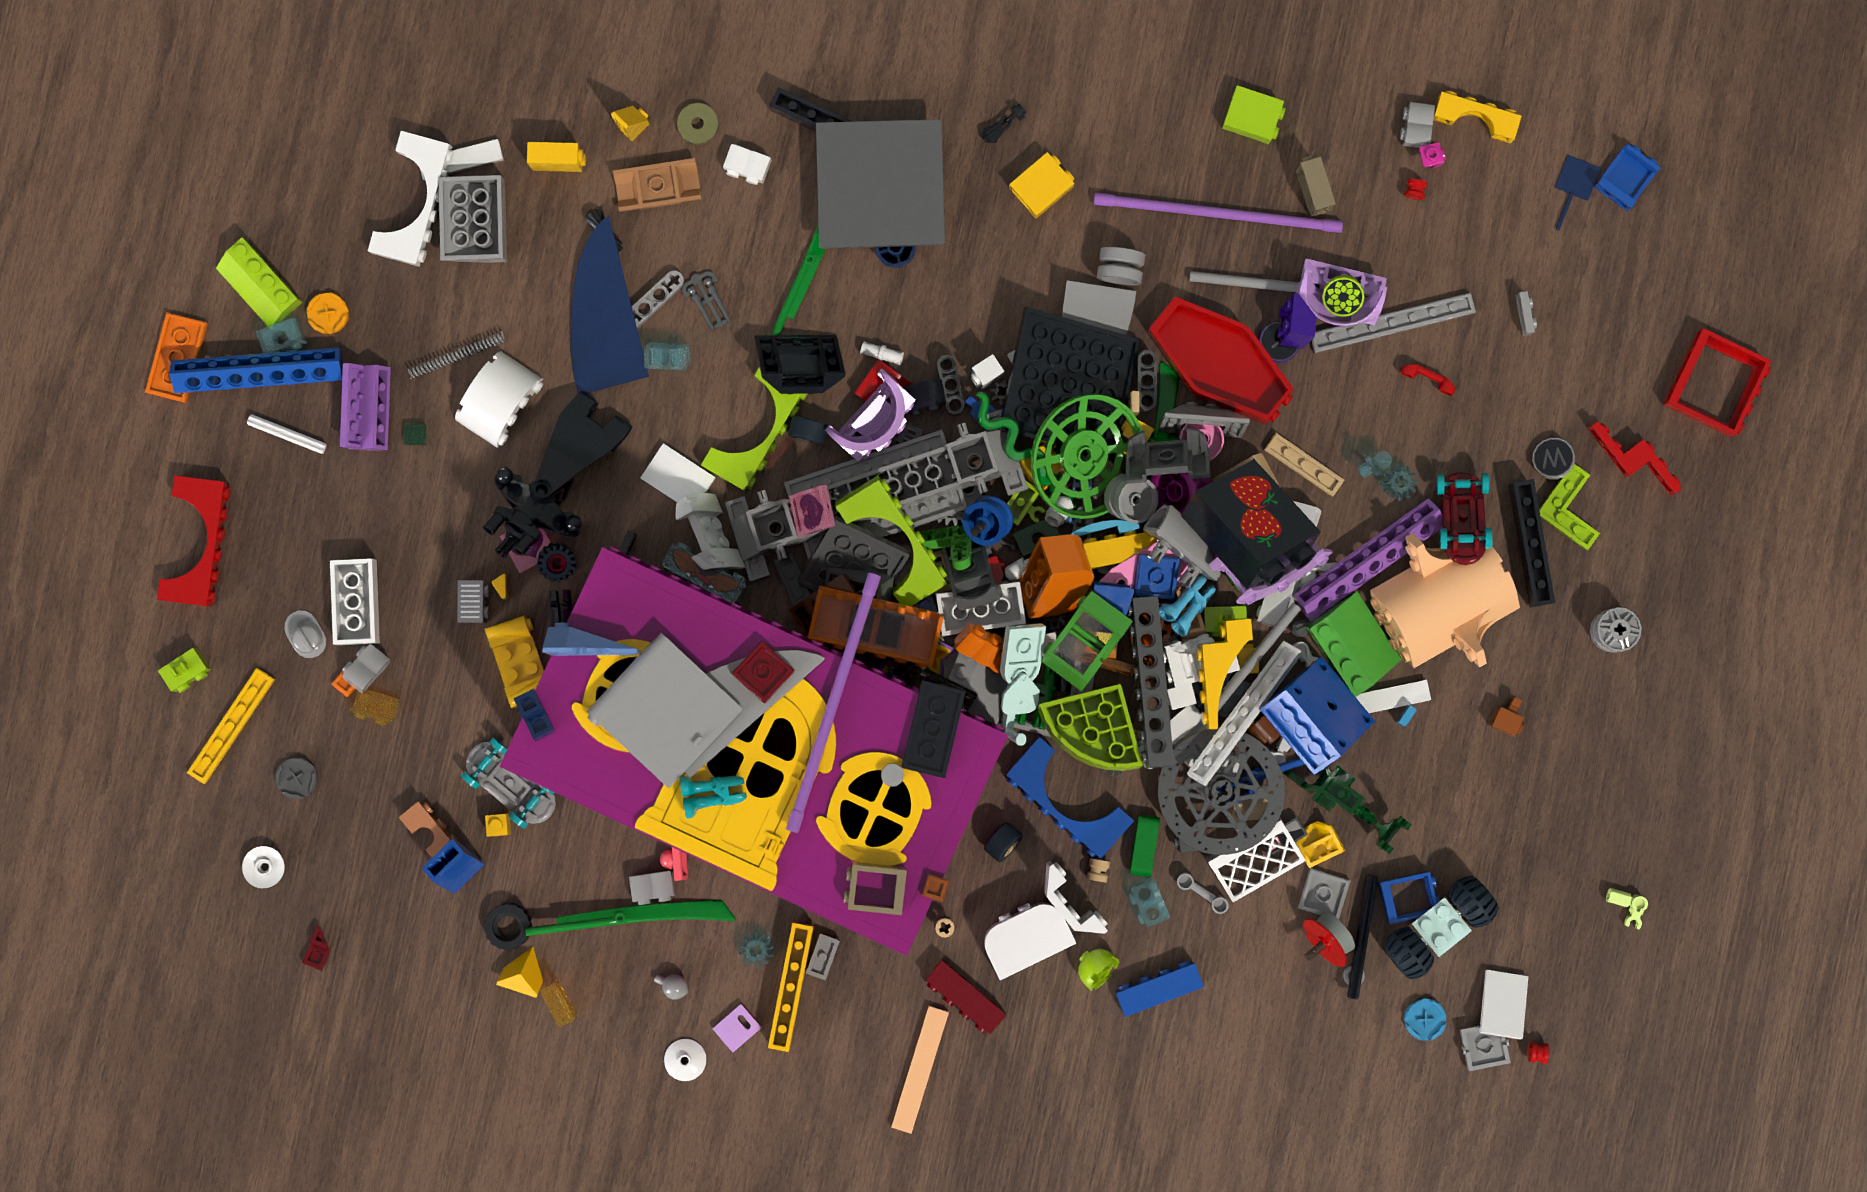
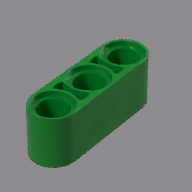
M1138 814L1129 874L1151 877L1160 817Z

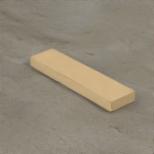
M1278 433L1274 434L1264 449L1265 452L1330 497L1335 495L1344 482L1343 478Z

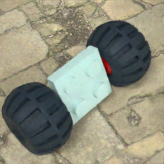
M1463 877L1452 885L1448 893V899L1453 907L1446 898H1443L1411 924L1422 938L1411 928L1405 927L1393 931L1386 939L1384 944L1385 952L1407 978H1420L1426 975L1432 968L1434 956L1427 947V944L1437 957H1440L1472 931L1464 920L1471 927L1478 928L1491 923L1496 917L1499 909L1498 903L1476 877Z

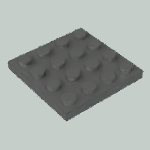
M835 515L836 526L826 530L797 581L798 584L816 592L819 589V585L825 586L826 568L833 567L876 571L893 576L894 583L908 560L911 551L851 522L847 524L844 519Z

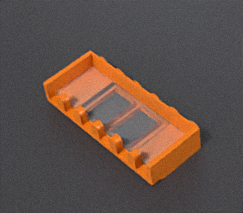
M819 585L808 639L815 640L821 644H824V642L830 643L834 648L844 649L862 595ZM873 598L856 653L865 654V652L874 653L873 656L882 659L888 656L894 658V661L899 663L910 661L921 668L932 666L944 614Z

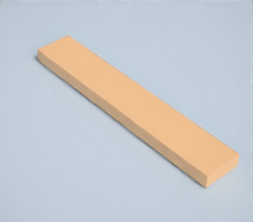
M932 1006L928 1007L891 1128L912 1134L949 1014L948 1011Z

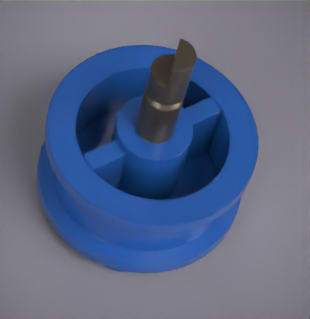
M992 495L982 496L965 510L962 518L963 528L967 536L975 543L991 546L998 543L1010 532L1013 526V515L1009 505L1002 499Z

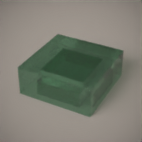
M404 424V445H426L427 425Z

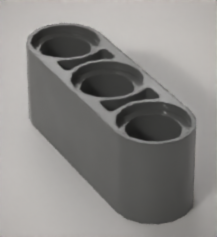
M1151 350L1142 351L1137 358V391H1139V410L1142 412H1150L1157 403V358ZM1145 355L1151 357L1152 364L1144 365L1141 362V357ZM1149 376L1152 379V385L1144 386L1141 378ZM1143 397L1151 398L1152 406H1143L1141 399Z
M943 355L937 361L939 379H942L947 402L945 407L950 415L958 416L964 411V399L957 366L952 356ZM948 360L952 363V368L950 370H943L940 364ZM947 381H954L957 385L956 389L953 391L947 390L945 388ZM952 401H958L961 404V408L958 411L950 409L949 404Z

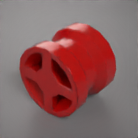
M1407 179L1408 190L1405 191L1404 196L1409 199L1424 200L1426 196L1424 190L1427 188L1428 182L1420 179Z
M1530 1042L1528 1048L1529 1063L1539 1061L1541 1064H1547L1549 1044L1543 1043L1538 1045L1536 1042Z

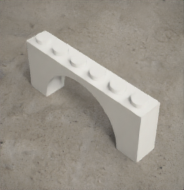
M404 131L400 132L395 151L413 160L423 172L427 184L426 203L419 217L409 226L395 232L383 233L373 231L368 252L420 267L421 262H424L426 258L425 245L426 242H430L432 236L430 227L437 218V210L435 209L437 202H439V177H448L447 163H451L454 156L453 147L450 144Z

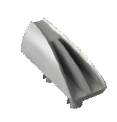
M1164 504L1144 525L1143 530L1157 540L1156 546L1147 557L1153 559L1154 563L1159 564L1169 549L1189 566L1178 580L1179 583H1184L1183 586L1190 589L1198 574L1210 580H1218L1221 573L1220 571H1213L1209 566L1215 558L1207 544L1172 505L1167 506Z

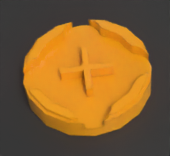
M323 293L316 295L309 302L307 318L314 330L322 334H334L345 327L349 319V310L346 302L340 296L333 293Z

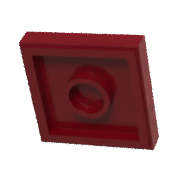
M761 640L731 674L765 704L795 670Z

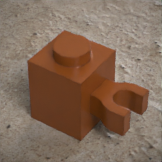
M1512 697L1507 709L1497 707L1489 726L1511 737H1515L1516 734L1519 735L1524 727V723H1522L1524 717L1516 714L1522 700Z

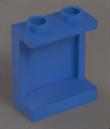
M1626 144L1603 173L1594 188L1628 211L1634 206L1637 198L1661 168L1656 160L1641 154V150L1637 146Z

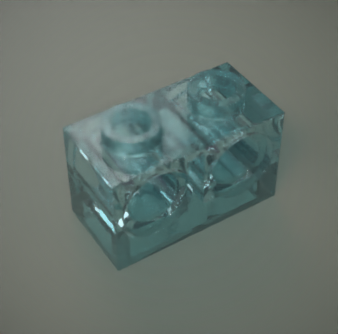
M648 343L644 348V368L686 370L690 365V344Z
M1154 878L1130 887L1131 893L1128 895L1132 905L1137 904L1140 912L1136 914L1141 925L1145 923L1148 928L1171 918ZM1142 888H1147L1150 892L1149 897L1145 900L1140 899L1138 896L1139 890ZM1152 907L1158 910L1157 917L1149 919L1147 917V910Z

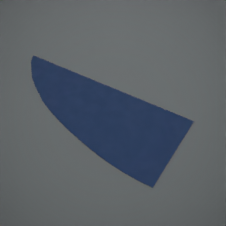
M609 215L591 233L579 260L575 277L571 317V354L577 393L580 391L590 393L649 377Z

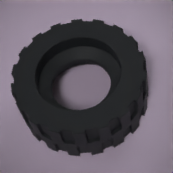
M504 903L493 908L486 916L484 933L486 932L487 940L498 949H515L528 940L529 936H526L525 928L532 927L531 917H529L527 910H524L522 906L515 903ZM505 916L514 917L518 922V931L511 937L503 936L498 930V923Z

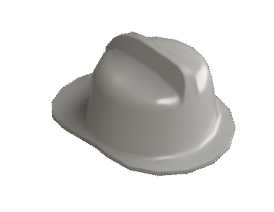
M300 610L293 612L287 617L284 630L295 651L305 658L319 656L326 647V637L315 617L307 611Z

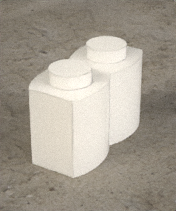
M731 144L723 168L727 171V175L734 178L742 176L746 178V182L757 185L758 182L764 183L772 160L766 155Z

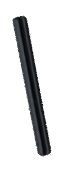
M1367 875L1365 880L1347 993L1349 999L1357 1000L1360 994L1378 877L1375 875Z

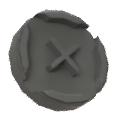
M293 757L279 765L275 773V783L284 796L291 799H301L309 796L315 790L318 783V773L315 766L309 760Z

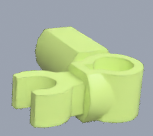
M1609 888L1606 902L1624 907L1630 905V915L1625 918L1624 925L1629 927L1630 921L1636 920L1635 928L1640 929L1642 926L1640 917L1648 907L1647 899L1639 894L1631 896V893Z

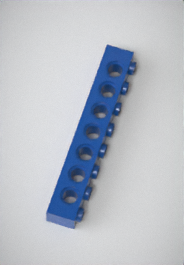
M340 348L171 360L169 375L174 393L338 381L342 380L343 362Z

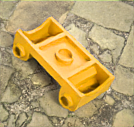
M525 615L485 628L511 708L517 707L514 700L515 697L533 688L536 689L544 672V667L532 634L534 627L531 619H527Z

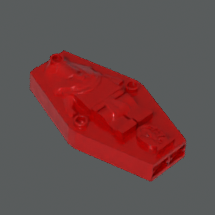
M1174 297L1149 328L1148 334L1189 391L1197 398L1267 425L1269 421L1274 422L1281 412L1278 411L1282 405L1287 406L1294 397L1291 395L1294 390L1292 385L1252 330L1243 323Z

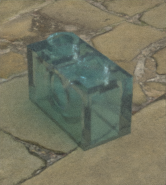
M295 317L255 331L263 353L285 352L287 350L296 351L303 348L302 345L307 343L300 321ZM285 334L287 337L285 343L279 344L278 337Z

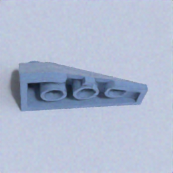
M555 623V627H548L543 644V653L552 656L641 654L639 649L568 627L569 623Z

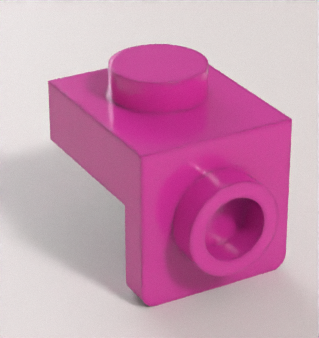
M1439 142L1419 148L1423 167L1432 166V169L1442 166L1445 160V153L1443 148L1440 147Z

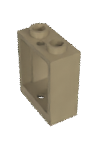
M1312 155L1303 158V162L1296 169V173L1311 218L1330 212L1336 203L1321 157L1315 158Z
M852 862V867H847L846 881H850L849 890L844 892L843 903H848V910L902 915L907 874L906 867ZM858 871L896 875L893 907L854 903Z

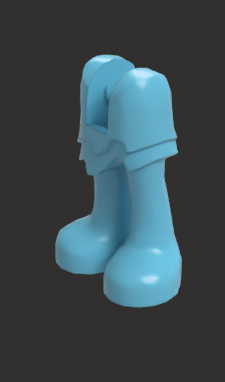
M1203 575L1196 577L1190 589L1185 587L1183 594L1173 604H1162L1159 607L1160 617L1168 622H1173L1171 624L1172 629L1182 637H1185L1190 632L1192 620L1197 613L1200 614L1205 609L1216 590L1213 585H1210L1201 594L1198 592L1207 581V578ZM1189 603L1190 607L1188 608V610L1177 619L1181 611Z

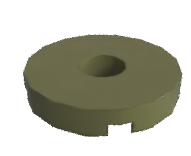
M702 103L689 104L683 108L677 120L678 131L682 138L695 145L706 144L711 141L716 135L719 126L714 110ZM701 119L704 125L700 129H695L692 126L693 121Z

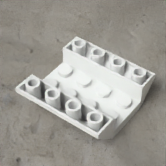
M1049 861L1046 864L1044 885L1046 897L1074 931L1105 934L1108 931L1105 928L1107 922L1097 911L1093 913L1091 910H1088L1079 917L1070 905L1068 907L1064 905L1067 901L1057 888L1067 881L1064 878L1067 874L1057 862L1053 864Z

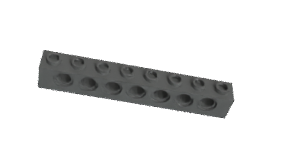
M1158 596L1132 598L1127 614L1131 616L1133 621L1132 625L1129 626V635L1133 637L1134 646H1131V656L1135 658L1136 667H1133V676L1138 682V688H1135V697L1140 703V709H1137V718L1142 723V730H1139L1140 742L1144 744V751H1141L1142 764H1145L1146 768L1170 767L1174 765ZM1140 614H1144L1148 617L1149 621L1147 625H1143L1139 622ZM1142 635L1150 638L1151 643L1149 646L1141 643ZM1144 656H1149L1152 659L1153 664L1151 667L1144 665ZM1146 677H1151L1154 680L1155 685L1153 688L1146 686ZM1148 698L1155 699L1157 703L1155 709L1148 707ZM1151 719L1158 721L1159 727L1157 730L1150 728L1149 721ZM1153 740L1160 742L1161 749L1159 751L1152 749L1151 742Z

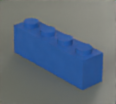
M1189 960L1178 963V968L1170 970L1165 968L1158 971V975L1150 978V975L1139 978V983L1131 985L1129 982L1118 986L1119 990L1115 991L1124 1016L1127 1017L1203 988L1204 986L1195 963H1190Z

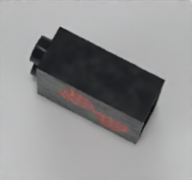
M1255 459L1196 490L1181 516L1247 590L1262 581L1268 587L1274 585L1287 572L1286 567L1291 564L1297 570L1306 566L1316 555L1312 545L1321 532Z

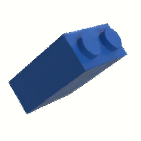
M451 839L422 869L435 884L455 894L485 864L473 850Z

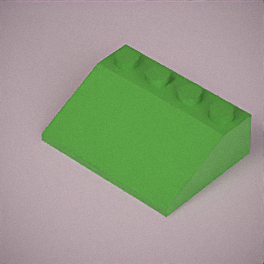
M1357 591L1305 625V628L1334 672L1355 697L1373 686L1402 660L1398 653L1391 648L1389 639Z

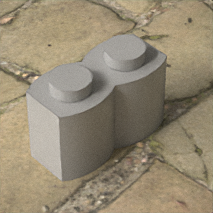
M1410 102L1408 107H1404L1402 119L1406 120L1405 128L1402 127L1400 132V140H1403V146L1420 148L1421 146L1430 145L1435 105Z
M369 644L367 647L363 646L356 654L358 658L353 663L349 661L342 670L344 672L343 679L362 694L390 663V659L372 644Z
M672 870L629 877L632 902L638 901V905L650 904V899L656 898L659 899V902L670 901L671 896L676 895Z

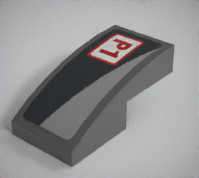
M1298 816L1284 823L1294 842L1308 835ZM1284 832L1277 834L1273 843L1285 846L1287 837ZM1262 844L1266 852H1268L1269 845ZM1272 846L1270 856L1279 852L1282 848Z

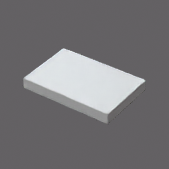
M662 444L641 476L642 480L677 503L687 495L699 492L706 493L716 479L713 475L665 444Z
M1492 970L1485 971L1479 1033L1523 1039L1528 976Z

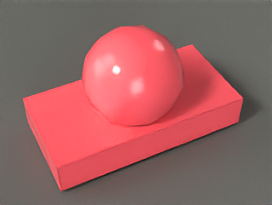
M673 847L672 849L665 850L660 856L661 865L667 870L674 869V881L688 879L687 854Z

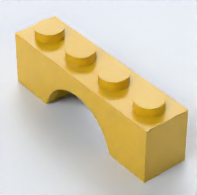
M1445 91L1441 92L1438 96L1433 120L1452 125L1462 116L1474 115L1486 122L1490 129L1491 138L1511 144L1515 140L1522 116L1512 109H1505L1504 111L1498 109L1495 104H1481L1475 98H1461L1455 92Z

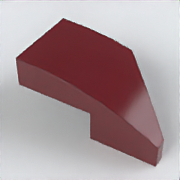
M317 926L302 964L323 971L330 954V949L321 927Z

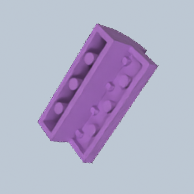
M343 363L340 447L351 450H388L391 367Z

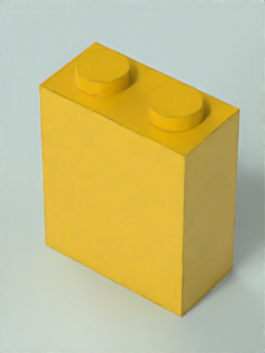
M527 143V164L532 171L582 172V166H586V154L578 143Z
M1048 152L1009 184V189L1035 219L1074 187V177L1068 170L1064 172L1059 166L1061 163L1054 154L1050 156Z

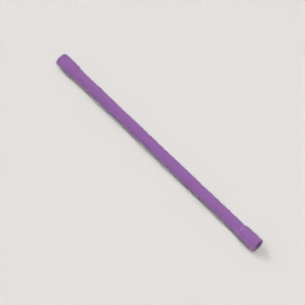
M1095 192L1094 205L1109 207L1119 206L1319 229L1341 233L1343 221L1315 219L1115 196Z
M868 573L859 607L795 805L786 826L788 831L799 833L804 810L864 624L881 579L879 575Z

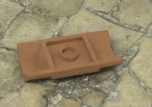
M695 158L613 170L619 212L701 200V188Z

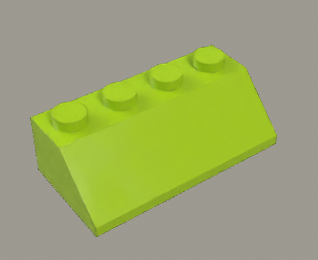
M243 237L225 252L216 267L271 330L302 303L297 295Z

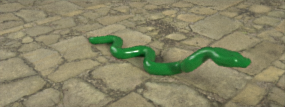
M982 392L977 393L976 396L981 398L978 412L980 426L988 430L1002 427L1008 428V436L1004 443L1005 454L1014 461L1030 459L1032 448L1020 451L1014 448L1019 432L1017 422L1011 417L989 420L987 418L989 407L988 395ZM1038 448L1037 459L1044 458L1045 453ZM1045 466L1037 468L1040 485L1050 486L1049 492L1052 493L1055 487L1048 478ZM1054 474V476L1056 477L1057 481H1059L1060 476L1057 475V474ZM1061 492L1060 496H1066L1070 498L1074 506L1073 510H1077L1078 507L1073 497L1065 495Z

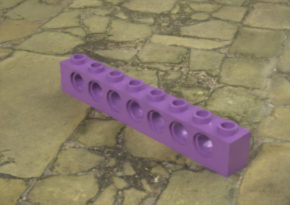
M1429 499L1425 500L1293 594L1303 614L1310 621H1313L1407 553L1406 536L1413 533L1423 542L1439 531L1440 528H1443L1440 509Z

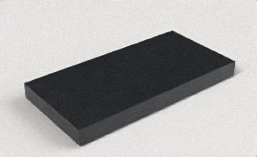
M922 680L901 768L940 778L946 777L965 690Z

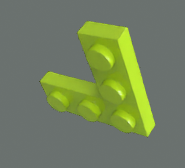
M1574 464L1571 471L1557 483L1539 508L1540 517L1587 551L1600 533L1566 509L1590 477V474Z

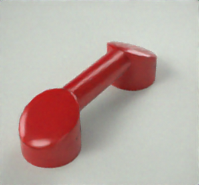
M1418 364L1403 365L1401 367L1400 373L1412 379H1415L1417 373L1440 383L1438 391L1453 396L1455 387L1447 377Z

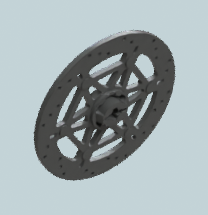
M1219 728L1208 729L1183 740L1173 750L1174 765L1162 767L1158 782L1159 806L1169 828L1188 846L1209 854H1235L1260 843L1277 824L1285 799L1284 779L1279 764L1269 749L1256 738L1244 733L1235 745V747L1239 748L1236 756H1227L1225 759L1231 760V763L1223 772L1218 769L1206 786L1201 783L1191 784L1192 778L1189 776L1184 784H1176L1175 779L1183 762L1190 755H1194L1198 759L1213 738V735L1219 730ZM1195 745L1199 747L1200 751H1197ZM1250 756H1253L1264 770L1268 782L1267 786H1259L1247 764ZM1236 763H1239L1236 776L1232 777L1228 772ZM1243 769L1246 770L1253 785L1238 782ZM1218 777H1224L1223 781H1218L1212 785L1210 789L1212 799L1210 801L1207 795L1209 794V783L1217 780ZM1226 783L1224 790L1227 793L1226 796L1222 795L1216 800L1218 796L1216 788H1221ZM1231 783H1233L1235 789H1233L1234 793L1232 792ZM1203 787L1202 795L1188 792V789ZM1240 788L1253 790L1254 794L1240 796ZM1268 791H1273L1274 794H1268ZM1232 793L1235 795L1232 802L1229 801L1224 806H1218L1220 802L1227 801L1232 796ZM1176 796L1184 797L1196 819L1193 827H1190L1181 817L1175 803ZM1190 797L1204 800L1200 814L1196 812ZM1252 799L1253 801L1248 810L1242 815L1238 801ZM1259 799H1267V806L1261 819L1254 827L1248 828L1246 820ZM1207 806H1211L1215 811L1207 820H1204L1203 817ZM1232 806L1235 807L1238 821L1234 820L1227 809ZM1222 811L1230 823H1212L1211 821ZM1207 827L1235 828L1237 836L1228 839H1215L1205 836L1204 831Z

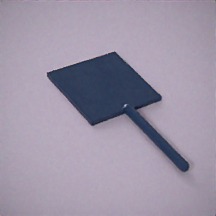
M1567 156L1555 188L1569 193L1556 230L1561 228L1573 195L1588 201L1601 168L1572 156Z

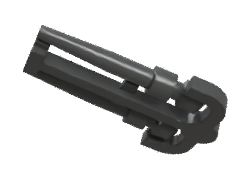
M708 271L700 275L693 274L691 280L684 283L682 292L685 298L689 297L690 294L692 295L693 302L697 304L701 314L713 331L730 322L731 319L717 293L718 290L712 284L718 280L714 273ZM703 278H705L704 284L708 286L707 289L710 295L712 294L711 297H708L701 284ZM690 285H697L705 300L701 301L700 295L696 293V288ZM711 301H716L718 307L720 308L721 312L726 318L725 320H720ZM708 304L717 324H712L703 305Z

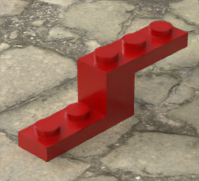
M1597 421L1587 428L1625 478L1646 464L1670 496L1682 489L1679 486L1681 484L1679 479L1674 474L1671 475L1666 469L1668 467L1666 462L1656 456L1654 453L1655 449L1649 441L1640 440L1623 453L1621 451L1622 446L1617 440H1613L1608 433L1610 431L1604 423L1600 424Z

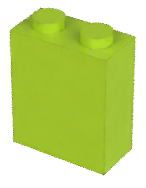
M1237 85L1222 129L1269 144L1272 139L1277 137L1279 127H1276L1278 119H1283L1286 108H1283L1284 101Z

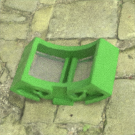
M1093 591L1087 597L1083 595L1076 604L1079 608L1053 644L1049 642L1042 651L1045 655L1041 662L1080 691L1086 687L1104 662L1101 658L1107 659L1133 622Z

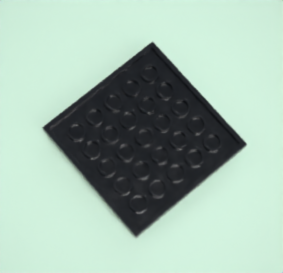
M1025 307L1001 417L1013 418L1019 427L1018 436L1034 440L1046 417L1060 404L1073 397L1083 394H1101L1119 400L1127 406L1141 339ZM1090 399L1087 403V411L1098 412L1106 417L1116 409L1112 404L1100 400ZM1079 401L1064 408L1052 420L1058 425L1068 416L1078 413ZM1123 414L1113 422L1120 431V434L1125 417ZM1086 417V429L1095 431L1102 423V421L1096 418ZM1078 419L1070 422L1062 429L1068 436L1072 432L1077 431ZM1006 427L998 428L1000 431L1009 432ZM1048 428L1044 431L1041 442H1048L1052 434ZM1108 428L1102 434V437L1107 445L1116 444L1114 436ZM1056 437L1053 445L1061 447L1063 442ZM1086 449L1081 452L1088 454ZM1116 453L1108 454L1107 460L1114 461Z

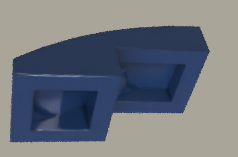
M534 688L514 698L519 712L525 720L535 742L555 732Z

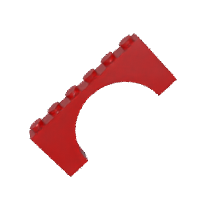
M174 475L172 496L189 502L199 511L207 529V545L202 559L191 571L177 578L159 580L157 600L212 607V603H215L216 600L214 587L215 582H218L219 579L217 566L218 562L222 559L220 544L225 538L223 523L228 517L226 502L230 499L231 488L229 483Z

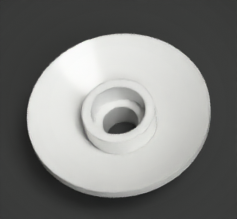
M267 846L252 849L247 853L242 864L245 879L257 888L274 886L281 880L285 870L281 854ZM263 863L268 864L269 868L267 871L262 869Z
M692 1039L677 1040L668 1047L665 1053V1067L668 1073L677 1080H693L703 1072L706 1066V1053L703 1047ZM687 1057L689 1060L688 1064H682L681 1058Z

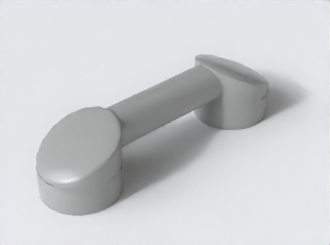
M1188 872L1181 873L1178 876V887L1182 890L1192 889L1211 902L1215 913L1223 914L1228 910L1229 904L1224 896H1215L1196 883L1193 876Z

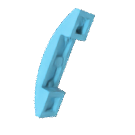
M1109 520L1087 525L1070 535L1080 537L1117 527L1118 533L1123 534L1138 530L1140 527L1137 523Z

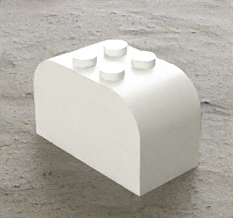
M1046 902L1036 903L1031 906L1029 903L1017 908L1019 912L1013 915L1008 912L998 917L999 921L987 930L984 945L999 980L1076 944L1064 917L1054 905Z

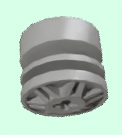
M1617 607L1601 611L1594 617L1590 625V635L1593 643L1599 649L1612 653L1622 652L1631 649L1637 644L1641 637L1642 627L1640 620L1632 611ZM1619 627L1622 629V632H1614V628Z

